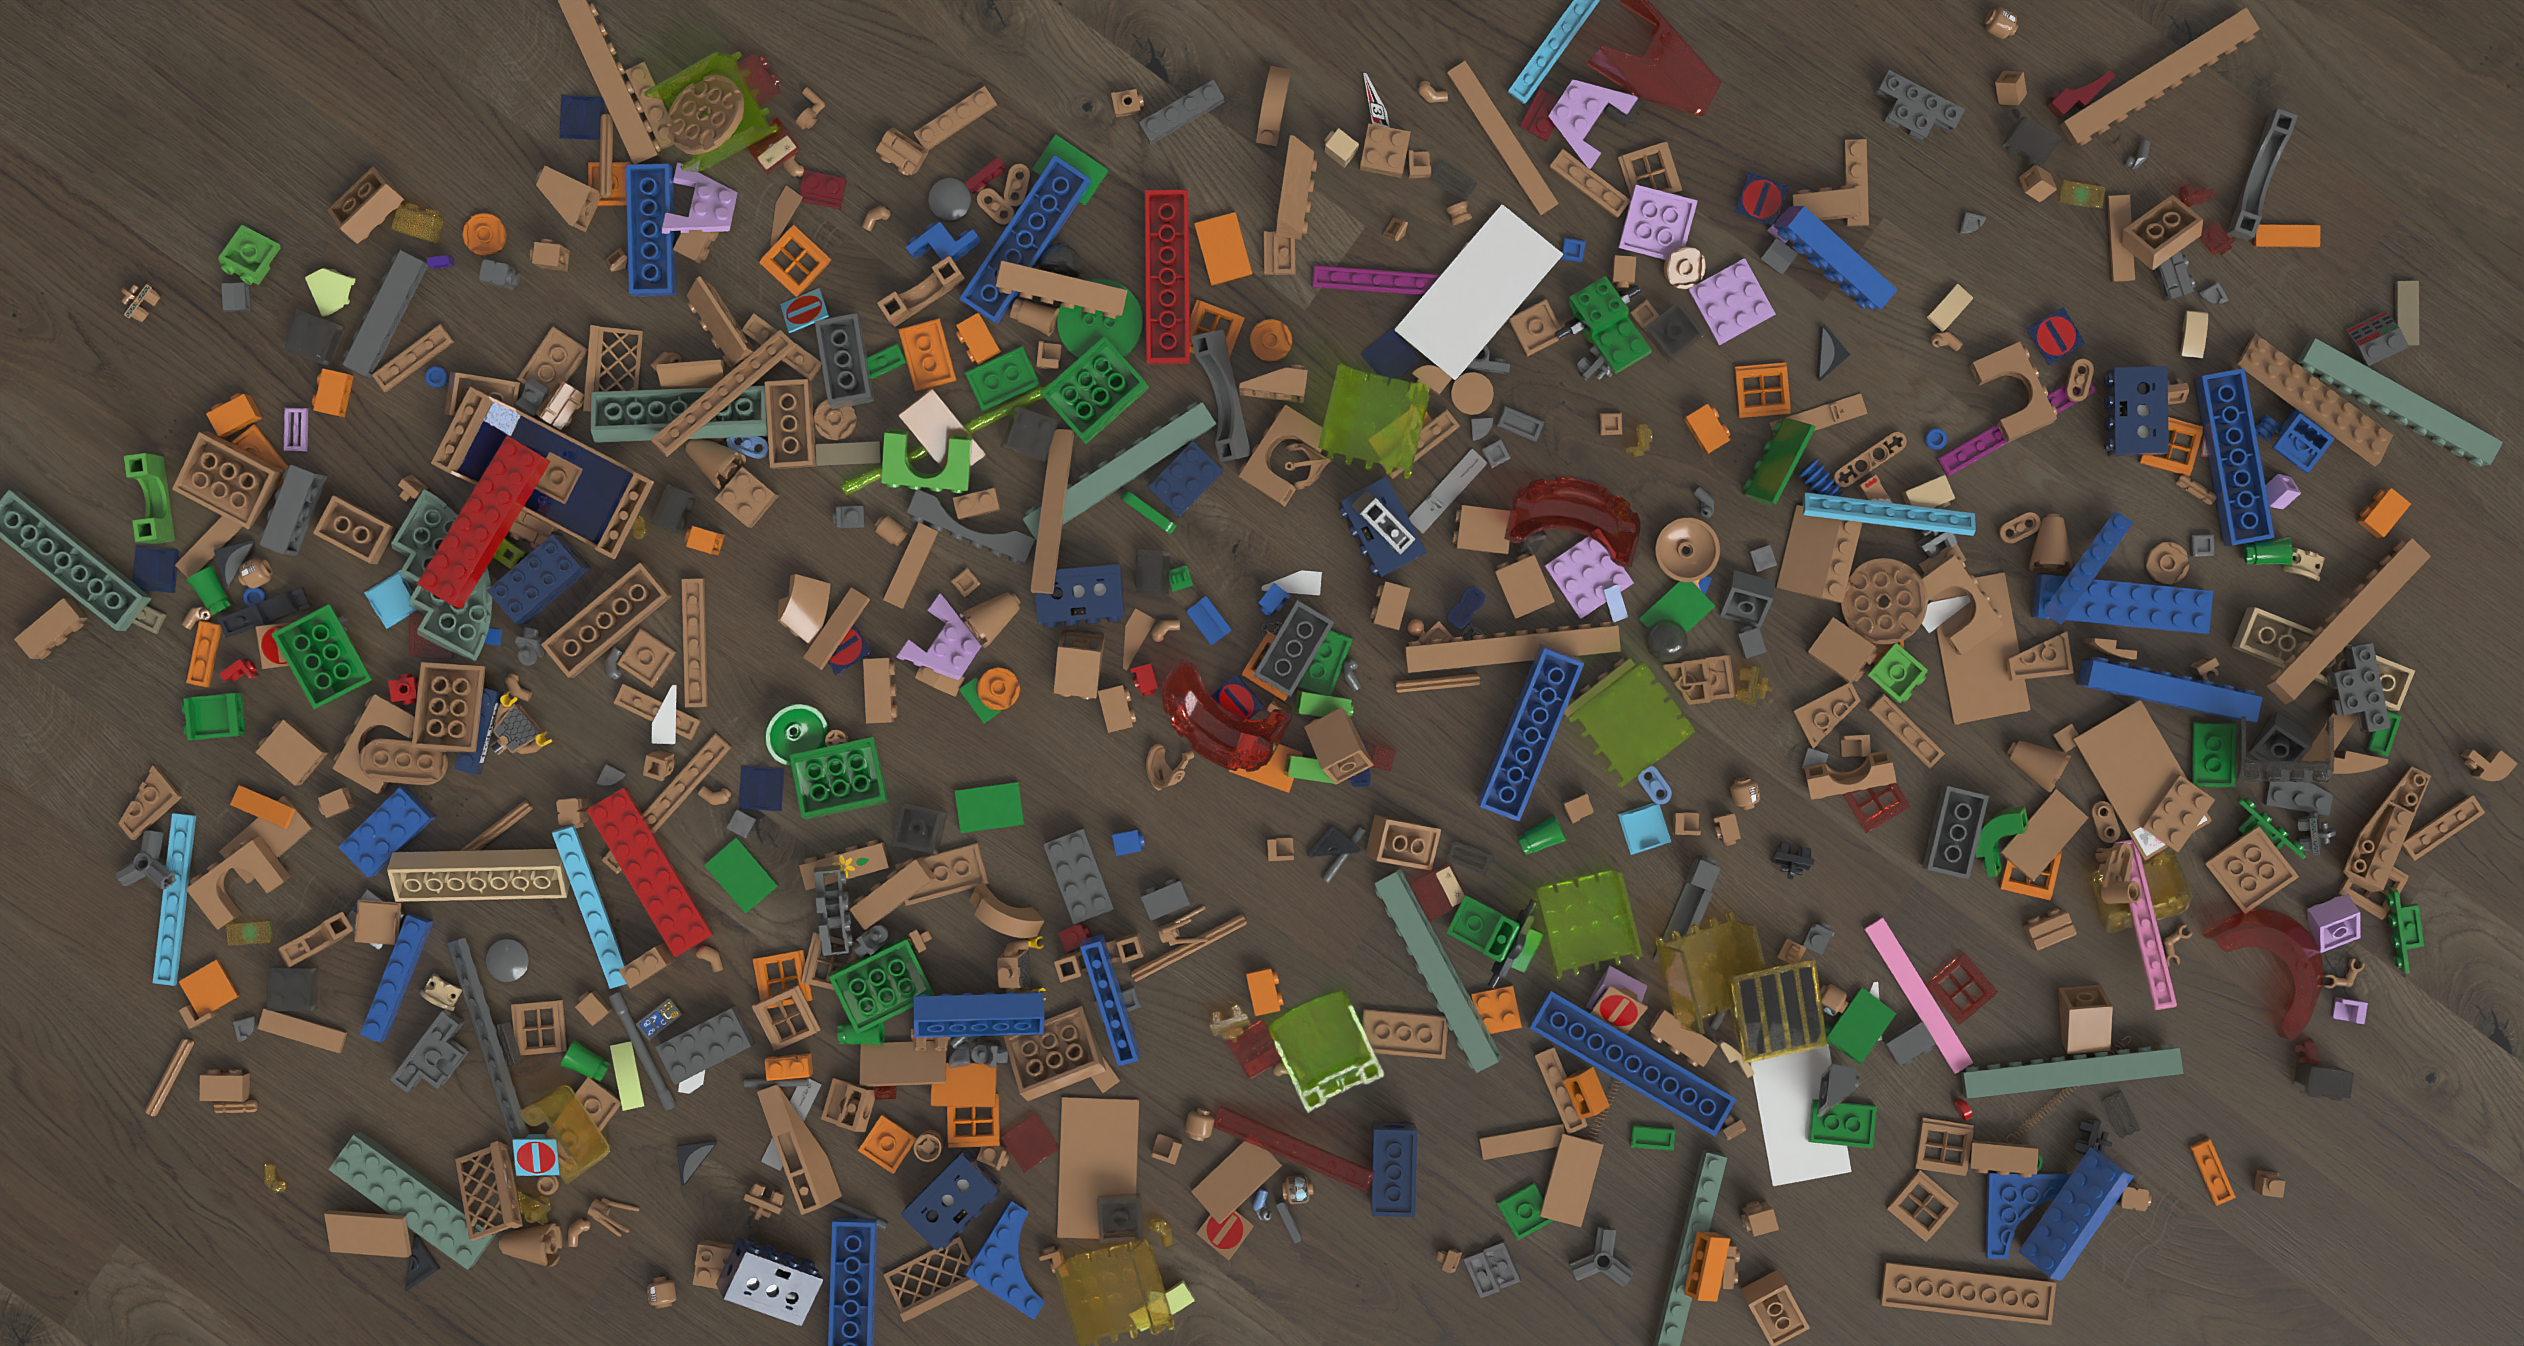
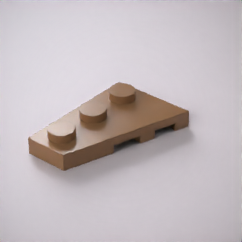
M2067 631L2007 659L2009 681L2073 674Z
M1846 683L1793 710L1811 748L1814 749L1861 700L1852 683Z
M152 765L150 768L149 776L145 782H142L135 800L131 801L118 823L131 840H136L182 798L180 793L156 765Z

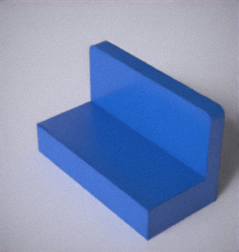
M1207 596L1187 610V614L1211 645L1232 631Z

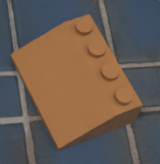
M1292 135L1289 138L1276 236L1301 240L1302 233L1307 234L1308 221L1304 219L1305 213H1310L1311 200H1307L1308 192L1313 193L1314 180L1310 178L1311 172H1316L1318 159H1313L1314 151Z
M701 276L698 277L687 294L690 300L687 304L694 314L698 312L701 320L699 322L705 331L709 330L713 335L711 341L717 349L721 348L725 353L722 357L727 365L736 368L755 352V349L744 332L741 331L742 329L713 285Z
M1291 364V368L1286 367L1242 382L1239 385L1240 395L1303 404L1308 370H1304V366Z
M210 431L199 432L172 490L250 529L276 491L285 471Z
M1796 505L1776 588L1835 603H1843L1862 522L1803 515V506Z
M421 662L412 748L436 752H476L485 676L484 666Z
M1083 1006L1044 1020V1034L1003 1036L1019 1092L1027 1101L1107 1071ZM1072 1015L1074 1016L1056 1026L1053 1025L1058 1020H1061Z

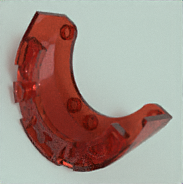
M1556 477L1555 481H1546L1542 478L1531 481L1529 486L1525 488L1520 487L1515 493L1504 539L1510 540L1513 543L1526 541L1530 535L1541 530H1571L1589 536L1600 543L1616 565L1632 567L1639 541L1641 522L1637 512H1633L1630 509L1629 502L1620 495L1615 497L1607 493L1608 489L1603 486L1574 478Z
M1183 659L1177 663L1163 680V707L1165 713L1170 714L1173 720L1171 725L1180 737L1185 736L1193 744L1191 748L1202 757L1229 770L1237 771L1239 768L1245 769L1246 772H1253L1259 770L1264 765L1266 766L1272 759L1292 719V715L1280 709H1274L1268 717L1261 720H1249L1232 714L1219 705L1208 693L1196 665Z
M2259 909L2251 910L2246 914L2242 911L2224 919L2203 936L2206 939L2215 941L2222 950L2227 952L2245 947L2267 949L2278 955L2288 966L2294 982V996L2289 1004L2284 1007L2288 1012L2281 1021L2282 1031L2278 1035L2281 1038L2292 1041L2309 1022L2323 987L2324 966L2315 940L2300 923L2275 911Z

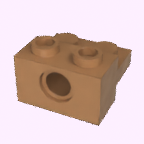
M833 1078L821 1120L854 1132H865L877 1090Z
M703 1239L697 1248L693 1285L718 1289L716 1282L734 1245Z

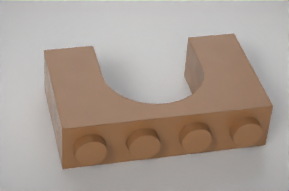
M950 256L933 266L934 272L914 288L901 294L893 292L877 303L891 324L896 327L966 281L964 275Z
M2021 342L1973 362L1969 367L1978 386L2001 376H2013L2021 380L2028 390L2029 400L2026 408L2000 420L1997 424L2006 443L2052 424L2057 419V410L2054 404H2050L2047 398L2048 391L2043 384H2040L2037 378L2039 377L2038 370L2034 365H2031L2028 359L2030 357L2029 352L2025 346L2022 347Z
M1287 405L1283 409L1280 408L1275 415L1276 420L1272 426L1267 427L1263 434L1264 438L1260 444L1253 448L1251 458L1242 465L1239 475L1243 481L1284 507L1294 494L1296 488L1273 473L1270 457L1274 448L1285 440L1295 439L1320 453L1331 437L1327 430Z
M1950 555L1920 577L1926 587L1928 601L1949 587H1958L1968 595L1971 602V611L1968 619L1945 636L1955 653L1963 655L2004 626V624L2001 622L2003 618L1999 611L1992 609L1990 606V599L1984 591L1980 592L1976 586L1978 584L1976 578L1972 574L1968 575L1964 569L1966 567L1964 561L1959 556Z
M374 694L366 701L365 707L367 708L363 715L360 714L354 723L356 727L353 733H349L346 737L343 751L338 752L333 761L335 765L332 769L374 793L380 794L384 793L389 782L372 780L360 768L359 756L364 747L365 738L370 730L378 725L388 726L408 738H413L415 713L396 702H391V699L382 694Z
M260 836L255 839L249 837L239 844L242 847L237 852L234 849L223 856L225 860L219 864L217 861L209 866L207 874L203 876L200 873L190 880L192 885L186 888L217 930L241 914L240 910L227 895L224 887V879L230 868H242L249 871L266 893L271 892L291 878Z
M1139 932L1106 942L1112 963L1118 961L1125 963L1141 958L1145 954ZM1081 950L1059 956L1054 961L1060 983L1080 977L1083 973L1087 972Z

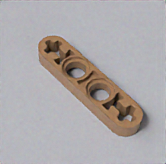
M1900 432L1889 434L1836 470L1833 474L1834 484L1839 485L1840 488L1851 485L1903 450L1907 444L1906 437ZM1892 437L1900 438V447L1897 445L1891 447L1889 450L1892 453L1889 454L1886 446L1893 442ZM1875 448L1883 450L1884 457L1881 460L1873 457ZM1858 460H1863L1866 463L1865 471L1859 472L1856 470L1855 463ZM1850 466L1851 471L1856 475V477L1854 478L1852 474L1846 478V484L1844 481L1839 482V473H1848L1850 470L1847 467Z

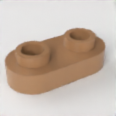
M1016 164L1009 170L1004 199L1011 207H1020L1026 199L1031 174L1029 169L1023 164ZM1019 172L1024 174V177L1020 180L1016 178ZM1012 194H1019L1018 200H1012Z
M987 188L979 192L977 202L980 208L999 225H1008L1015 215L1013 208L992 189ZM986 197L992 198V202L990 204L985 203ZM1006 211L1008 213L1007 218H1001V212Z
M2079 359L2070 367L2065 388V395L2070 401L2079 402L2088 395L2094 367L2087 359ZM2078 367L2084 369L2083 374L2078 373ZM2074 387L2078 388V395L2073 394Z
M2028 512L2004 523L1998 531L2000 540L2011 544L2037 532L2041 525L2040 518L2035 513ZM2027 519L2031 521L2030 527L2025 526ZM2007 529L2012 531L2011 537L2006 535Z
M2105 801L2095 802L2090 808V815L2097 836L2103 842H2115L2120 836V828L2113 807ZM2102 808L2106 810V814L2104 816L2100 815V810ZM2109 828L2113 831L2111 836H2108L2106 833Z

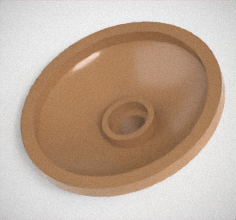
M1681 518L1669 523L1660 532L1655 545V555L1660 568L1670 578L1681 582H1694L1703 579L1713 571L1719 560L1720 545L1717 535L1708 524L1695 518ZM1684 546L1689 548V553L1687 555L1682 553V548Z

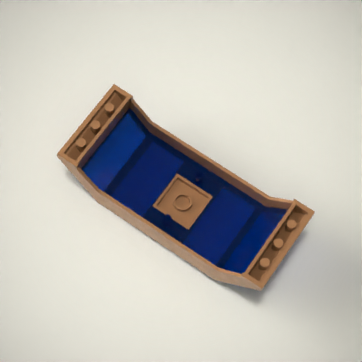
M469 387L431 464L477 485L506 436L511 437L551 461L522 510L582 540L602 554L615 559L654 481L635 469L475 388Z

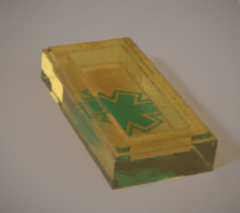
M2063 180L2061 182L2058 202L2102 209L2106 187Z
M271 921L226 925L228 946L273 942Z

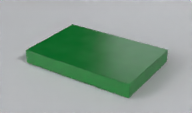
M1055 134L1032 168V171L1041 176L1053 156H1057L1091 179V185L1079 201V203L1086 206L1109 170Z
M1023 346L965 372L983 412L1041 385Z
M1679 581L1638 619L1669 650L1705 617L1715 605L1693 582Z
M1330 630L1297 686L1314 693L1332 695L1352 638Z
M2192 722L2190 782L2196 787H2235L2237 723Z
M1019 782L955 791L960 833L1024 825Z
M738 837L704 865L745 914L779 886Z
M1861 987L1825 1038L1860 1065L1896 1013Z
M1812 1099L1808 1142L1873 1149L1876 1105L1841 1102L1820 1117L1817 1116L1818 1099Z

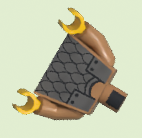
M508 691L500 698L501 704L494 720L495 728L493 729L498 739L491 745V748L498 755L506 748L511 753L518 752L522 755L535 753L543 746L551 743L552 739L548 741L545 739L547 731L544 732L520 704L512 706L517 701V697L511 700L509 698L510 692Z
M1042 936L1028 938V940L1022 939L1006 945L1004 952L997 959L999 988L1005 989L1006 993L1026 994L1031 991L1029 947L1043 948L1044 945L1037 944V940L1043 938ZM1036 988L1032 991L1040 993V991H1046V989Z

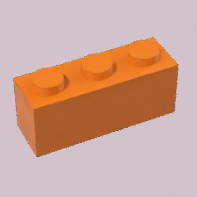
M1697 1231L1684 1290L1685 1295L1698 1301L1717 1302L1730 1238L1716 1232Z

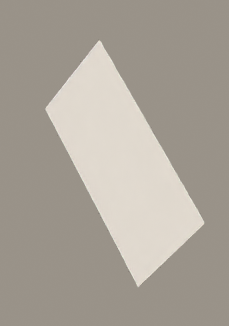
M1501 205L1395 328V331L1456 380L1562 257L1563 253L1504 205Z
M1822 1010L1801 1013L1825 1024ZM1764 1020L1744 1024L1751 1068L1755 1073L1753 1079L1773 1186L1851 1172L1847 1146L1808 1142L1812 1099H1819L1821 1075L1832 1064L1829 1045L1782 1023L1776 1024L1774 1022L1771 1024L1766 1041L1758 1038Z

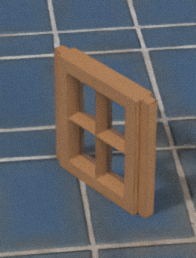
M1667 142L1618 157L1630 198L1634 185H1639L1638 180L1649 177L1652 188L1657 190L1653 175L1662 172L1665 173L1669 187L1659 191L1670 194L1682 191ZM1658 153L1663 168L1651 171L1647 156ZM1643 157L1647 173L1636 176L1631 161Z
M2393 867L2389 878L2396 882L2393 887L2400 894L2409 876ZM2346 877L2338 894L2341 896L2348 894L2354 904L2383 920L2390 910L2386 900L2382 906L2368 898L2371 893L2367 890L2365 895L2351 888L2353 883ZM2385 889L2380 891L2385 895L2388 894V891Z
M813 932L801 982L835 990L828 973L833 971L834 965L841 967L845 963L835 961L837 954L832 955L831 960L819 958L822 942L820 934ZM831 936V943L834 944V947L845 946L843 938ZM853 941V946H849L850 952L847 963L859 958V955L853 950L859 942ZM818 962L830 964L826 980L815 977Z
M799 985L752 1005L774 1051L821 1030ZM792 997L798 1011L787 1015L781 1001ZM777 1003L784 1017L773 1021L766 1007ZM800 1014L807 1028L796 1033L790 1018ZM786 1020L792 1035L782 1039L775 1025Z
M563 1000L511 1004L516 1056L568 1051ZM551 1008L553 1024L541 1025L540 1009ZM536 1010L537 1026L525 1027L524 1011ZM543 1029H553L555 1045H543ZM526 1031H538L539 1046L527 1047Z
M1922 1117L1915 1168L1966 1176L1974 1125ZM1928 1130L1943 1132V1144L1927 1142ZM1948 1133L1963 1135V1147L1947 1145ZM1926 1146L1942 1148L1940 1160L1924 1158ZM1946 1149L1962 1151L1960 1163L1944 1161Z
M1918 1170L1886 1209L1927 1242L1959 1203L1921 1170ZM1917 1184L1930 1193L1923 1203L1910 1193ZM1907 1196L1919 1205V1208L1913 1215L1900 1205ZM1933 1197L1945 1206L1938 1216L1926 1206ZM1922 1209L1935 1219L1928 1228L1916 1219Z

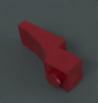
M2108 70L2099 79L2082 88L2075 90L2066 88L2063 91L2058 89L2049 98L2051 102L2046 107L2057 118L2063 116L2073 105L2080 110L2116 75L2111 70Z

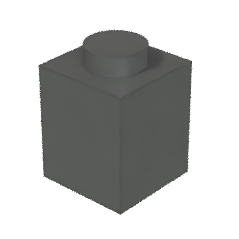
M1752 625L1740 628L1741 633L1735 634L1743 659L1767 652L1759 628H1753Z

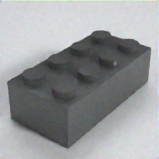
M855 313L815 321L827 399L830 407L838 409L875 402L861 318Z
M290 464V467L283 474L284 482L282 488H279L276 492L275 499L277 501L275 506L268 513V524L260 534L261 546L285 555H298L328 476L305 467Z
M1297 600L1253 676L1291 697L1334 622Z
M1941 786L1922 868L1960 878H1970L1989 796L1950 786Z
M1085 828L1043 844L1073 924L1115 908Z
M734 1006L659 1044L655 1048L674 1085L751 1047L755 1042L737 1006Z

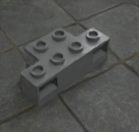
M1888 70L1883 75L1874 93L1893 103L1883 122L1895 129L1901 125L1911 130L1908 136L1920 142L1927 137L1933 124L1949 133L1952 132L1965 111L1964 108L1891 70Z
M2361 643L2344 647L2343 652L2347 669L2326 673L2329 688L2337 687L2339 699L2332 700L2334 714L2348 715L2356 713L2360 732H2373L2391 728L2373 643Z
M841 865L815 867L817 913H819V923L821 924L819 925V934L822 942L823 956L849 953V946H853L852 933H848L851 925L850 912L846 913L845 911L848 910L849 904L848 892H843V884H846V873L841 871ZM837 872L838 886L825 887L824 873ZM842 927L845 946L832 947L830 929Z
M442 1011L390 1081L406 1093L414 1090L422 1078L437 1089L444 1085L469 1053L466 1048L453 1039L465 1021L452 1011Z

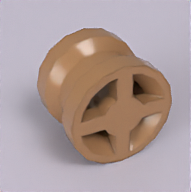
M1466 201L1446 209L1447 213L1452 217V225L1463 223L1472 218L1471 213H1468L1466 209L1468 206Z
M838 729L830 731L826 736L825 742L827 747L839 743H847L849 738L846 732Z

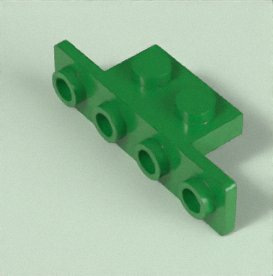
M2240 795L2237 797L2238 802L2251 813L2237 827L2239 831L2245 834L2259 825L2278 850L2286 844L2303 860L2307 857L2304 853L2305 847L2297 840L2292 842L2287 837L2289 833L2280 825L2276 828L2271 823L2273 819L2264 811L2259 813L2255 809L2257 805L2248 797L2244 799Z
M2388 887L2386 902L2391 911L2388 918L2390 926L2393 927L2394 935L2391 936V940L2397 954L2394 956V962L2399 970L2407 974L2410 973L2407 949L2424 946L2419 905L2414 903L2401 906L2399 891L2394 887Z

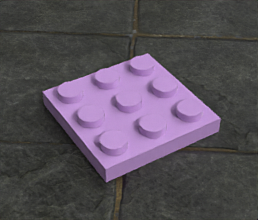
M1634 185L1618 248L1666 260L1673 250L1686 246L1697 200Z
M1745 258L1688 289L1718 346L1775 315L1772 306Z
M1598 530L1544 566L1580 619L1607 602L1603 590L1618 584L1621 592L1634 583Z

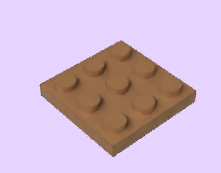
M2259 825L2205 861L2206 866L2244 914L2299 877Z

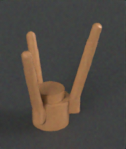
M1201 906L1172 922L1158 927L1161 941L1163 943L1169 942L1170 946L1181 943L1207 942V938L1176 939L1179 936L1178 927L1191 922L1192 919L1190 917L1205 910V906Z
M604 1197L601 1201L598 1199L593 1201L588 1214L619 1237L621 1233L612 1225L626 1233L629 1232V1229L608 1216L610 1208L607 1206L633 1211L640 1210L639 1207L610 1201Z

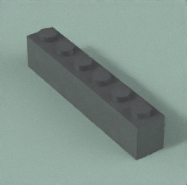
M401 250L394 255L389 273L387 272L383 276L381 282L383 285L380 291H377L373 296V305L370 311L368 310L363 316L362 322L364 323L361 329L357 330L353 336L354 343L351 349H348L343 356L344 366L365 377H373L372 374L376 371L428 267L424 261Z

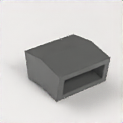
M1776 238L1760 259L1782 275L1798 253Z
M221 283L223 312L250 311L249 284Z

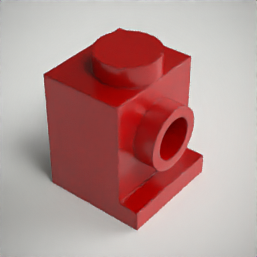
M1152 663L1130 669L1131 673L1136 672V677H1133L1136 690L1140 689L1143 697L1154 694V689L1158 688Z

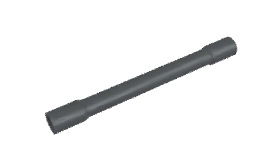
M618 992L608 997L657 1092L665 1112L676 1107L677 1105L669 1089L666 1087L621 993Z

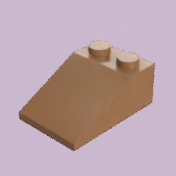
M450 372L444 414L456 415L469 387L475 388L516 408L515 404L518 399L520 382ZM493 405L485 421L514 425L515 415Z
M1375 814L1365 856L1379 862L1432 871L1441 829Z
M1779 1270L1740 1289L1771 1346H1777L1810 1329Z

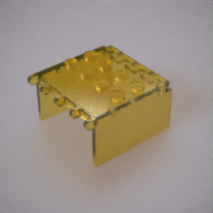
M1732 911L1726 913L1727 920L1718 923L1717 919L1713 917L1709 920L1710 927L1699 930L1698 925L1694 924L1691 925L1692 933L1680 937V933L1674 931L1672 932L1673 940L1664 943L1661 937L1655 939L1675 1019L1679 1020L1681 1028L1700 1035L1705 1033L1701 1019L1716 1014V1011L1720 1013L1734 1007V1004L1739 1006L1751 1001L1770 1008L1776 1007L1756 925L1735 920Z
M1147 1239L1130 1242V1248L1125 1243L1110 1247V1251L1108 1248L1091 1251V1257L1089 1252L1074 1255V1257H1069L1054 1269L1077 1346H1089L1092 1342H1094L1095 1346H1100V1338L1110 1336L1112 1342L1115 1343L1118 1342L1117 1334L1130 1331L1132 1338H1137V1329L1146 1327L1150 1328V1332L1153 1335H1157L1166 1326H1168L1169 1330L1175 1329L1152 1245L1148 1246Z

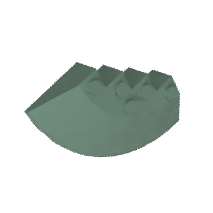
M424 489L391 543L393 550L408 557L400 571V577L417 586L409 599V606L426 615L417 629L418 635L436 645L476 661L483 648L492 614V596L487 591L491 587L488 567L462 609L450 605L417 585V582L458 517L446 503Z

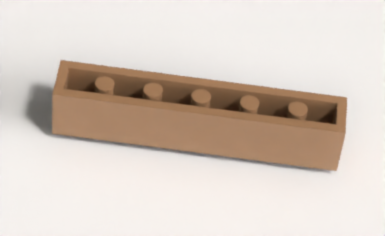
M999 261L994 286L999 287V292L1011 294L1012 290L1020 292V297L1032 299L1033 295L1041 297V302L1053 304V301L1056 300L1062 302L1061 306L1074 309L1075 305L1082 306V311L1095 314V310L1104 312L1103 316L1116 319V315L1122 316L1128 291L1005 261Z

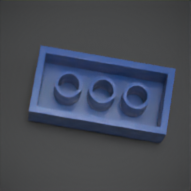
M407 786L400 787L339 846V849L368 878L374 877L390 862L392 852H401L436 816Z

